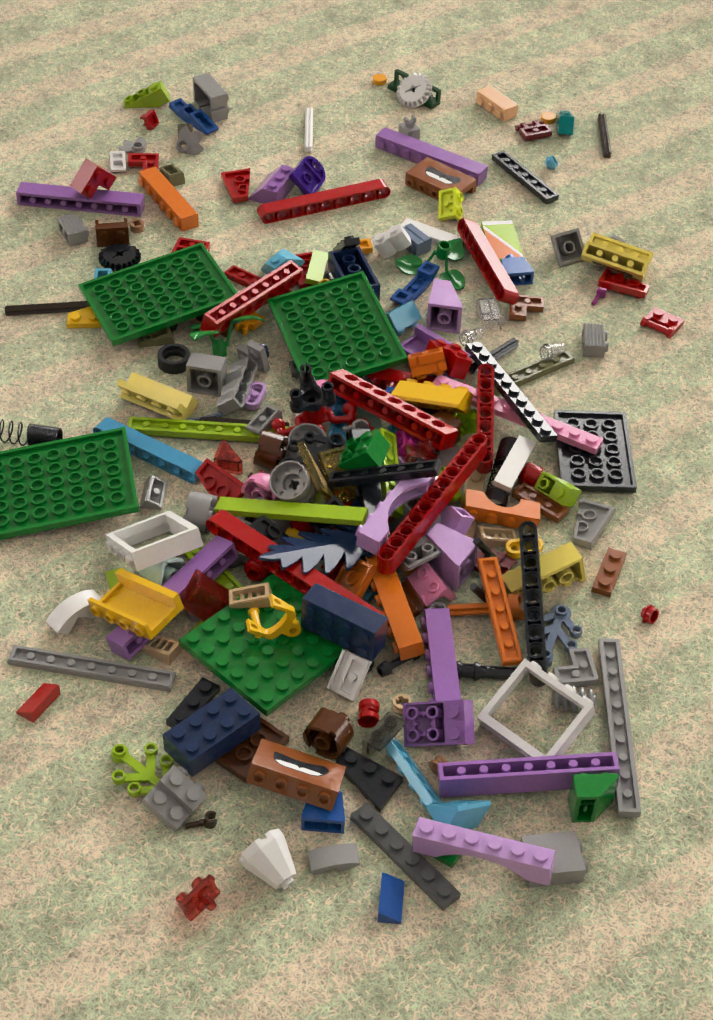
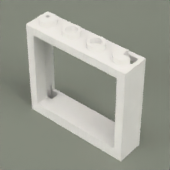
M170 510L105 534L107 538L105 545L108 547L109 553L111 552L115 557H118L136 571L203 546L199 528ZM166 532L174 534L138 549L131 547Z
M524 658L480 712L477 719L480 725L523 756H545L492 718L502 703L529 672L582 709L546 756L563 755L595 715L594 703L588 697H581L576 694V690L572 686L560 683L553 673L549 672L547 674L544 672L542 667L535 661L529 662Z

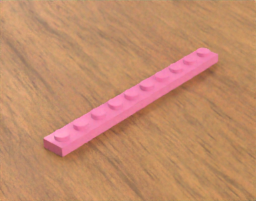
M438 375L433 381L436 386H440L443 383L451 385V388L456 389L457 386L467 387L468 391L473 393L471 406L477 408L476 388L443 375ZM494 396V415L527 427L506 400ZM541 414L558 435L557 440L596 455L603 443V438Z

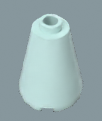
M173 557L137 572L143 578L162 586L185 563L182 558Z

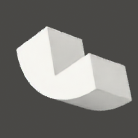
M94 590L78 592L60 603L49 615L46 622L57 633L68 634L78 617L96 618L91 613L87 600L91 597L99 601L101 597Z

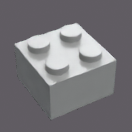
M192 352L186 364L187 392L216 397L221 396V389L225 385L227 376L226 357Z

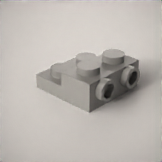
M175 765L165 773L141 800V803L174 832L207 796L204 792L205 788L201 783L191 781L187 777L188 772L183 767H176Z

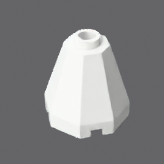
M278 828L265 833L267 838L261 840L259 837L241 853L239 861L245 869L276 890L280 888L285 890L295 882L293 878L296 876V870L285 837Z

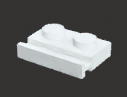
M342 649L327 689H331L335 693L355 701L372 662L346 649Z

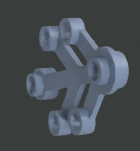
M556 605L551 609V613L544 615V623L554 620L552 625L545 627V636L548 635L546 641L548 667L553 663L554 655L552 650L557 637L567 653L569 649L577 648V642L570 640L561 628L562 623L570 631L569 635L572 638L579 639L582 636V628L572 622L570 619L571 610L565 605Z

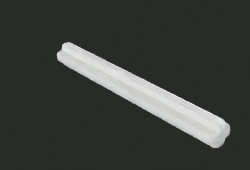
M307 107L305 109L304 151L312 152L313 108Z

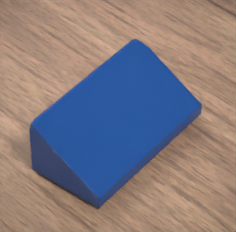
M382 873L377 922L401 924L405 881L387 873Z

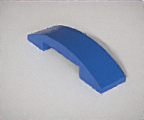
M425 260L417 269V275L403 289L399 288L390 297V300L400 305L411 300L415 301L429 287L440 266Z

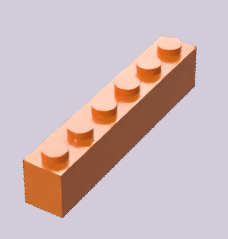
M156 166L139 171L138 183L140 187L145 189L146 194L152 197L153 202L159 205L160 210L166 213L167 218L173 221L175 227L185 231L199 226L198 213Z
M372 555L370 558L365 557L366 562L378 568L376 555ZM377 569L370 582V588L372 593L376 592L377 594L374 596L377 607H382L381 612L384 616L388 617L387 635L388 638H393L394 642H391L394 654H399L401 661L425 654L422 638L396 570L390 575H384L379 573Z

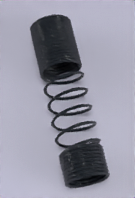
M4 419L0 421V440L2 443H6L9 440L11 444L19 442L21 446L25 444L30 446L63 439L61 428L29 423L27 427V441L21 444L20 437L23 424L20 422L17 430L18 439L13 443L10 437L13 432L14 423L11 420L8 427V439L3 441L1 435L4 430Z
M511 436L504 437L500 441L491 476L485 490L488 499L501 502L502 504L496 505L502 507L507 506L510 493L508 492L507 494V491L493 487L494 485L491 484V481L495 479L493 475H497L499 472H496L495 468L501 469L517 438Z

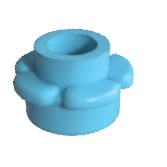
M553 155L546 157L545 164L547 168L554 170L558 166L556 158Z

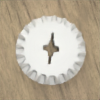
M421 73L409 74L407 78L404 77V80L397 86L398 90L396 91L399 103L408 108H416L424 104L432 92L430 79Z

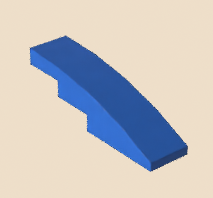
M181 98L169 103V108L178 117L202 133L208 135L219 129L201 108L197 110L191 103L186 104Z

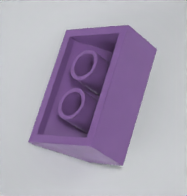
M281 165L269 173L251 194L249 200L262 204L283 200L295 186L288 177L294 168Z

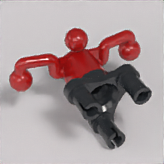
M305 364L306 369H304V365H301L300 390L295 388L290 391V409L293 413H301L295 418V426L302 423H311L319 426L325 432V428L321 425L323 422L330 421L333 424L352 422L357 411L356 405L352 402L345 403L342 408L345 416L335 417L331 409H325V406H333L337 401L333 383L326 381L320 387L312 375L311 366ZM276 418L271 423L273 431L285 436H289L290 431L295 427L292 426L285 429V422L281 418Z

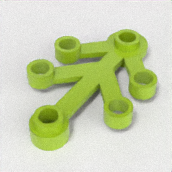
M147 743L144 746V752L147 756L146 767L129 754L128 748L123 744H117L111 750L113 762L118 764L126 763L137 772L125 774L123 770L118 769L112 773V781L115 785L130 783L127 786L130 797L136 798L140 795H147L160 780L155 775V761L158 754V748L155 743ZM163 755L160 758L163 777L173 766V758L170 755ZM138 782H150L153 786L141 787Z

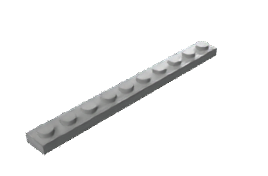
M599 638L598 650L610 752H616L620 767L618 786L615 791L617 816L640 817L641 805L620 640Z

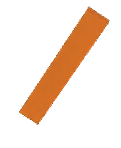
M478 558L477 566L502 666L519 665L523 661V656L498 558Z

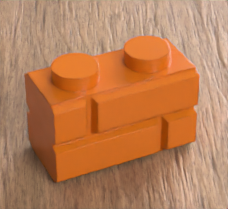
M442 347L408 355L412 378L416 377L417 380L427 378L428 374L434 373V376L442 375L447 370Z

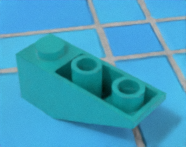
M560 110V113H556L557 133L573 135L574 116L569 111Z

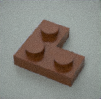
M519 295L516 304L510 305L509 320L525 321L526 311L543 313L544 297Z

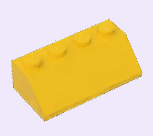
M407 378V381L400 380L391 395L414 407L440 411L446 409L449 412L469 415L473 393L468 391L467 387L457 386L456 389L451 388V385L443 383L440 386H436L433 382L424 381L422 384L417 383L415 379Z

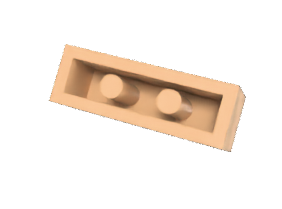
M492 86L477 91L476 103L503 122L517 117L518 104Z

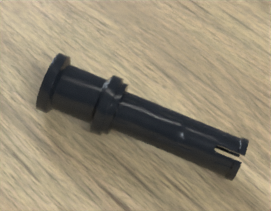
M461 661L456 662L458 679L473 678L474 681L480 678L505 680L517 668L480 665L478 662H474V664L461 663Z

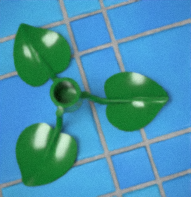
M462 239L440 241L437 250H433V253L426 261L430 262L434 255L439 260H445V272L439 275V279L451 281L455 290H461L465 287V279L462 273L456 269L448 270V259L459 261L464 257L465 251ZM405 255L395 259L397 267L407 275H417V269L423 263L421 258L416 255Z
M253 315L234 318L230 322L226 342H224V339H215L213 337V334H218L219 331H196L200 329L201 324L189 326V329L195 331L189 333V335L195 342L201 337L210 336L213 355L226 357V347L229 346L233 325L243 320L257 319L264 322V319Z

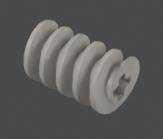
M580 687L576 694L581 697H588L594 703L595 709L597 691L593 695L592 689L589 688L585 694L584 688ZM553 689L551 705L554 704L556 710L561 705H563L564 712H567L569 706L572 707L573 713L580 708Z

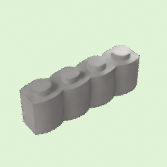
M251 355L232 363L230 366V373L226 376L225 385L221 389V396L217 399V408L224 415L238 410L245 405V396L249 394V385L253 383L254 374L258 369V363Z

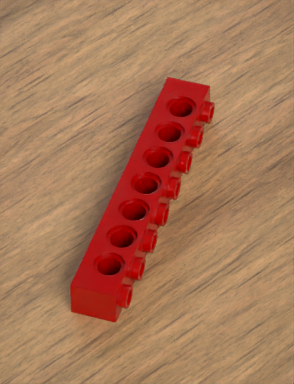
M292 260L288 261L206 312L200 329L202 331H219L218 334H213V337L218 336L229 328L230 322L234 318L252 314L268 303L267 299L279 296L297 285L303 269Z
M344 369L330 372L328 381L333 383L336 395L440 451L454 447L458 429Z

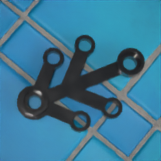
M313 432L305 433L304 442L317 456L320 465L323 454L330 450V456L326 460L325 469L330 472L335 471L337 467V453L345 447L344 437L339 433H333L329 437L316 435ZM291 440L289 442L288 449L290 452L295 453L299 450L308 452L304 443L298 440ZM314 442L322 443L323 445L316 446L311 444H313ZM308 452L296 459L285 457L282 462L292 460L304 464L312 459ZM314 464L313 467L310 469L311 474H313V472H317ZM313 474L316 480L320 478L318 474Z

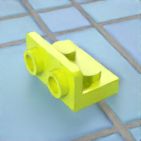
M456 187L439 191L438 219L440 221L455 218L459 222L462 218V201L464 197L462 192Z

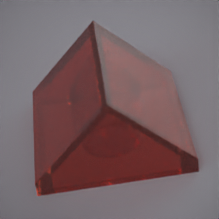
M195 569L180 599L185 610L204 622L229 605V590L200 570Z

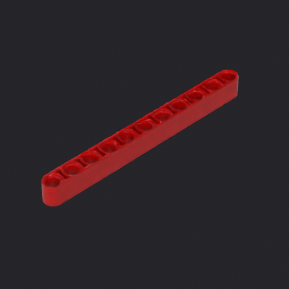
M476 433L468 439L377 553L379 573L390 575L395 572L487 454V437L484 434Z
M220 510L206 520L207 529L212 534L234 542L236 550L303 594H306L317 583L383 615L381 611L315 568L304 575L302 573L301 559L284 570L281 569L280 561L259 560L258 557L271 551L268 549L269 545L278 544L229 512Z

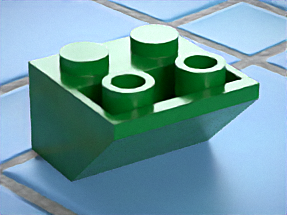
M377 428L372 431H366L361 436L347 441L337 466L345 470L382 466L390 448V443Z
M581 773L573 775L568 797L572 823L594 822L613 803L619 778L618 773Z

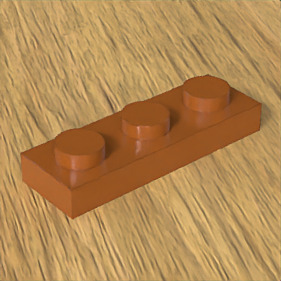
M522 482L512 491V497L518 501L523 499L539 502L540 514L557 524L569 514L568 507L559 504L525 482Z
M608 547L591 592L611 597L625 562L626 552Z

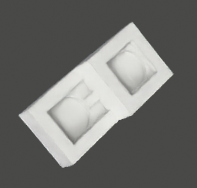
M110 151L111 172L126 171L125 151Z

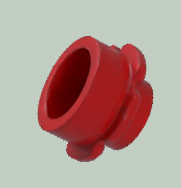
M648 605L642 609L641 618H643V623L653 624L658 619L659 610L653 605Z

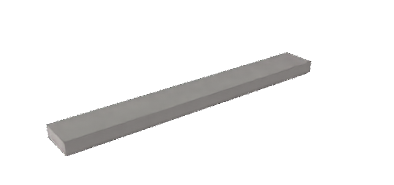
M19 645L13 646L7 660L8 665L171 692L176 678V672Z

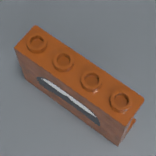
M429 157L406 172L405 185L439 200L440 190L456 187L462 194L466 192L473 194L476 192L477 179Z
M261 739L252 760L246 782L332 811L346 766Z

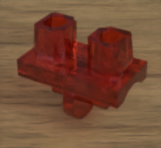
M428 438L424 442L418 441L417 446L409 443L405 446L407 453L404 460L406 463L416 462L418 458L422 459V461L438 459L437 454L433 453L436 447L432 446V440Z
M210 874L205 878L198 876L192 882L193 890L189 894L181 892L176 897L178 906L183 910L185 917L189 921H192L205 908L209 911H213L216 908L214 900L220 894V890L215 884L214 876Z

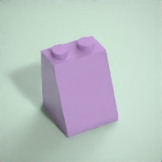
M434 279L428 302L426 328L434 331L460 334L463 305L451 281Z
M436 523L432 529H428L425 536L442 552V555L428 561V563L438 572L445 583L453 591L457 592L474 570L478 547L473 543L474 539L440 523Z

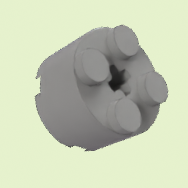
M192 490L186 502V515H183V519L197 526L200 532L210 534L206 526V520L215 514L214 508L218 502V496Z

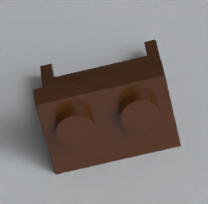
M124 218V222L99 224L98 220H95L97 247H105L117 243L130 244L127 218Z

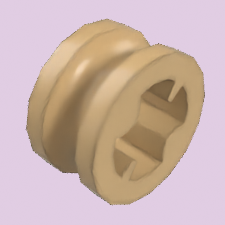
M398 694L393 698L392 708L397 714L403 715V706L399 702L412 703V700L407 694Z

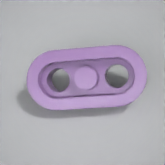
M253 382L249 385V394L245 396L244 407L246 409L256 410L261 406L267 393L266 385L263 382Z

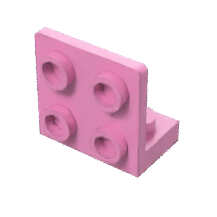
M428 562L421 565L407 577L427 607L439 597L442 599L446 597L449 601L456 598L453 591Z

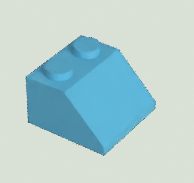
M413 300L385 313L397 336L405 332L404 328L408 327L410 329L416 326V321L422 318Z

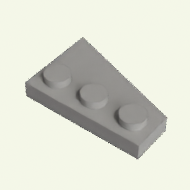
M580 498L573 543L592 548L615 514V507Z

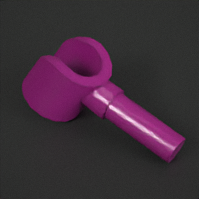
M598 287L591 305L595 306L599 298H605L606 288Z

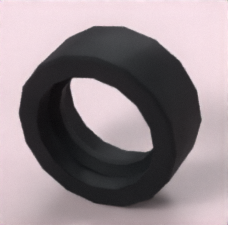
M181 344L165 345L158 351V366L164 373H183L186 371V364L191 353L186 346ZM171 356H179L183 358L179 361L165 360L166 358Z

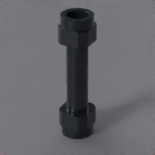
M423 655L403 661L400 660V657H397L390 662L384 661L380 663L376 669L381 677L392 674V670L411 659L415 661Z

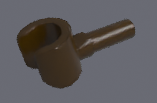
M208 811L204 819L186 823V829L198 826H205L208 829L214 828L217 824V819H214L216 812Z

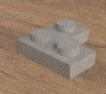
M252 340L246 344L247 347L240 343L236 348L239 360L251 355L258 363V371L261 370L266 373L270 370L264 346Z
M589 647L569 649L568 657L571 665L553 667L552 673L562 684L575 687L598 685L599 678Z

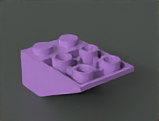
M462 699L403 703L404 747L475 745L473 701Z

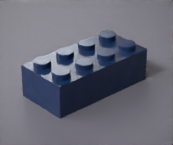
M360 246L328 252V269L333 273L334 279L364 271L377 299L380 301V283Z
M317 583L302 598L301 627L307 631H311L372 662L385 647L388 617Z
M231 687L163 734L164 751L193 777L259 731L260 713Z

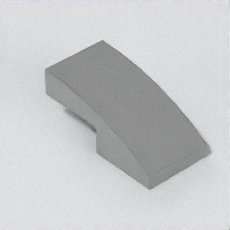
M355 843L331 845L308 851L310 868L313 875H318L335 868L338 872L360 866L358 849Z

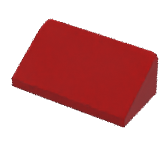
M43 683L16 711V714L34 723L61 694L59 685Z

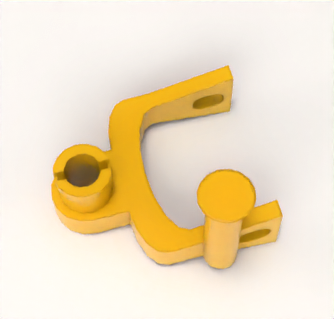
M273 594L269 595L271 608L286 612L274 626L268 629L263 628L259 619L260 610L256 607L248 610L251 620L247 619L245 621L247 631L254 634L255 638L265 637L267 639H274L281 633L289 637H295L301 632L295 608Z

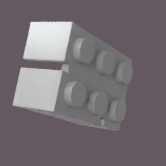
M209 73L194 76V103L213 122L228 119V93L222 89L221 85Z

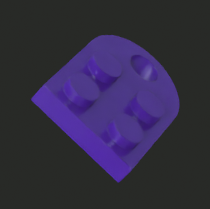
M306 156L300 160L288 177L300 189L302 194L306 195L317 192L325 181L326 175L322 164L316 158Z

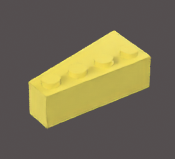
M572 542L561 545L540 556L543 592L554 591V588L560 585L564 587L571 586V582L579 580V582L586 581L583 557ZM521 566L509 570L502 575L507 594L523 593Z

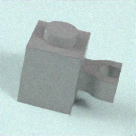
M411 115L410 121L407 117H404V123L399 124V133L420 140V128L415 124L416 117L414 115Z

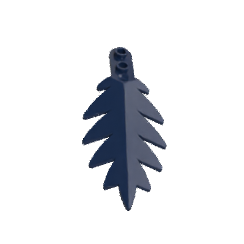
M321 528L319 532L325 535L299 531L298 535L304 539L282 537L281 541L288 545H269L268 549L271 551L260 555L258 559L262 561H280L282 570L291 567L301 559L302 573L304 575L309 573L320 560H323L324 574L328 575L337 566L339 561H345L346 571H349L359 561L364 549L356 546V529H350L349 532ZM365 550L367 558H370L372 553Z

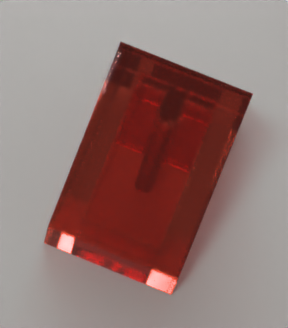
M225 439L221 440L214 455V463L230 474H243L242 460Z

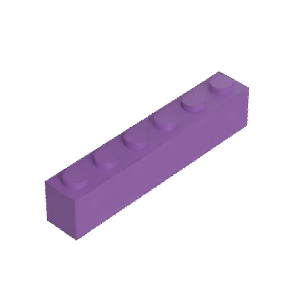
M449 608L425 609L424 617L420 619L421 629H425V633H422L423 645L427 646V649H424V660L429 663V665H426V677L430 678V681H428V694H432L430 701L461 700Z

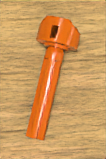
M523 593L508 594L513 621L525 620L524 611L520 607L523 602ZM487 603L451 604L447 606L450 610V616L489 614Z

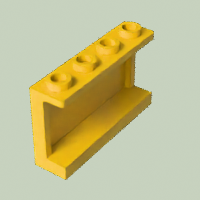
M122 568L115 572L118 583L99 601L91 597L87 600L90 605V611L94 616L106 619L111 624L119 625L122 629L134 632L137 636L152 640L184 608L177 592Z

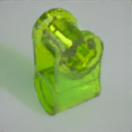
M471 409L469 415L452 414L461 421V436L476 433L477 409Z

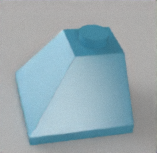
M282 249L264 263L261 271L269 274L290 260L300 267L305 261L286 249Z

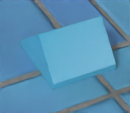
M454 800L426 805V808L434 821L472 829L478 827L490 808L491 801Z

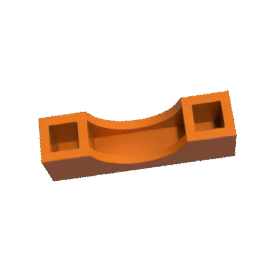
M470 489L465 490L461 500V508H464L475 518L474 521L519 529L521 523L525 521H532L538 527L541 520L539 502L521 499L516 506L502 507L491 502L485 492Z

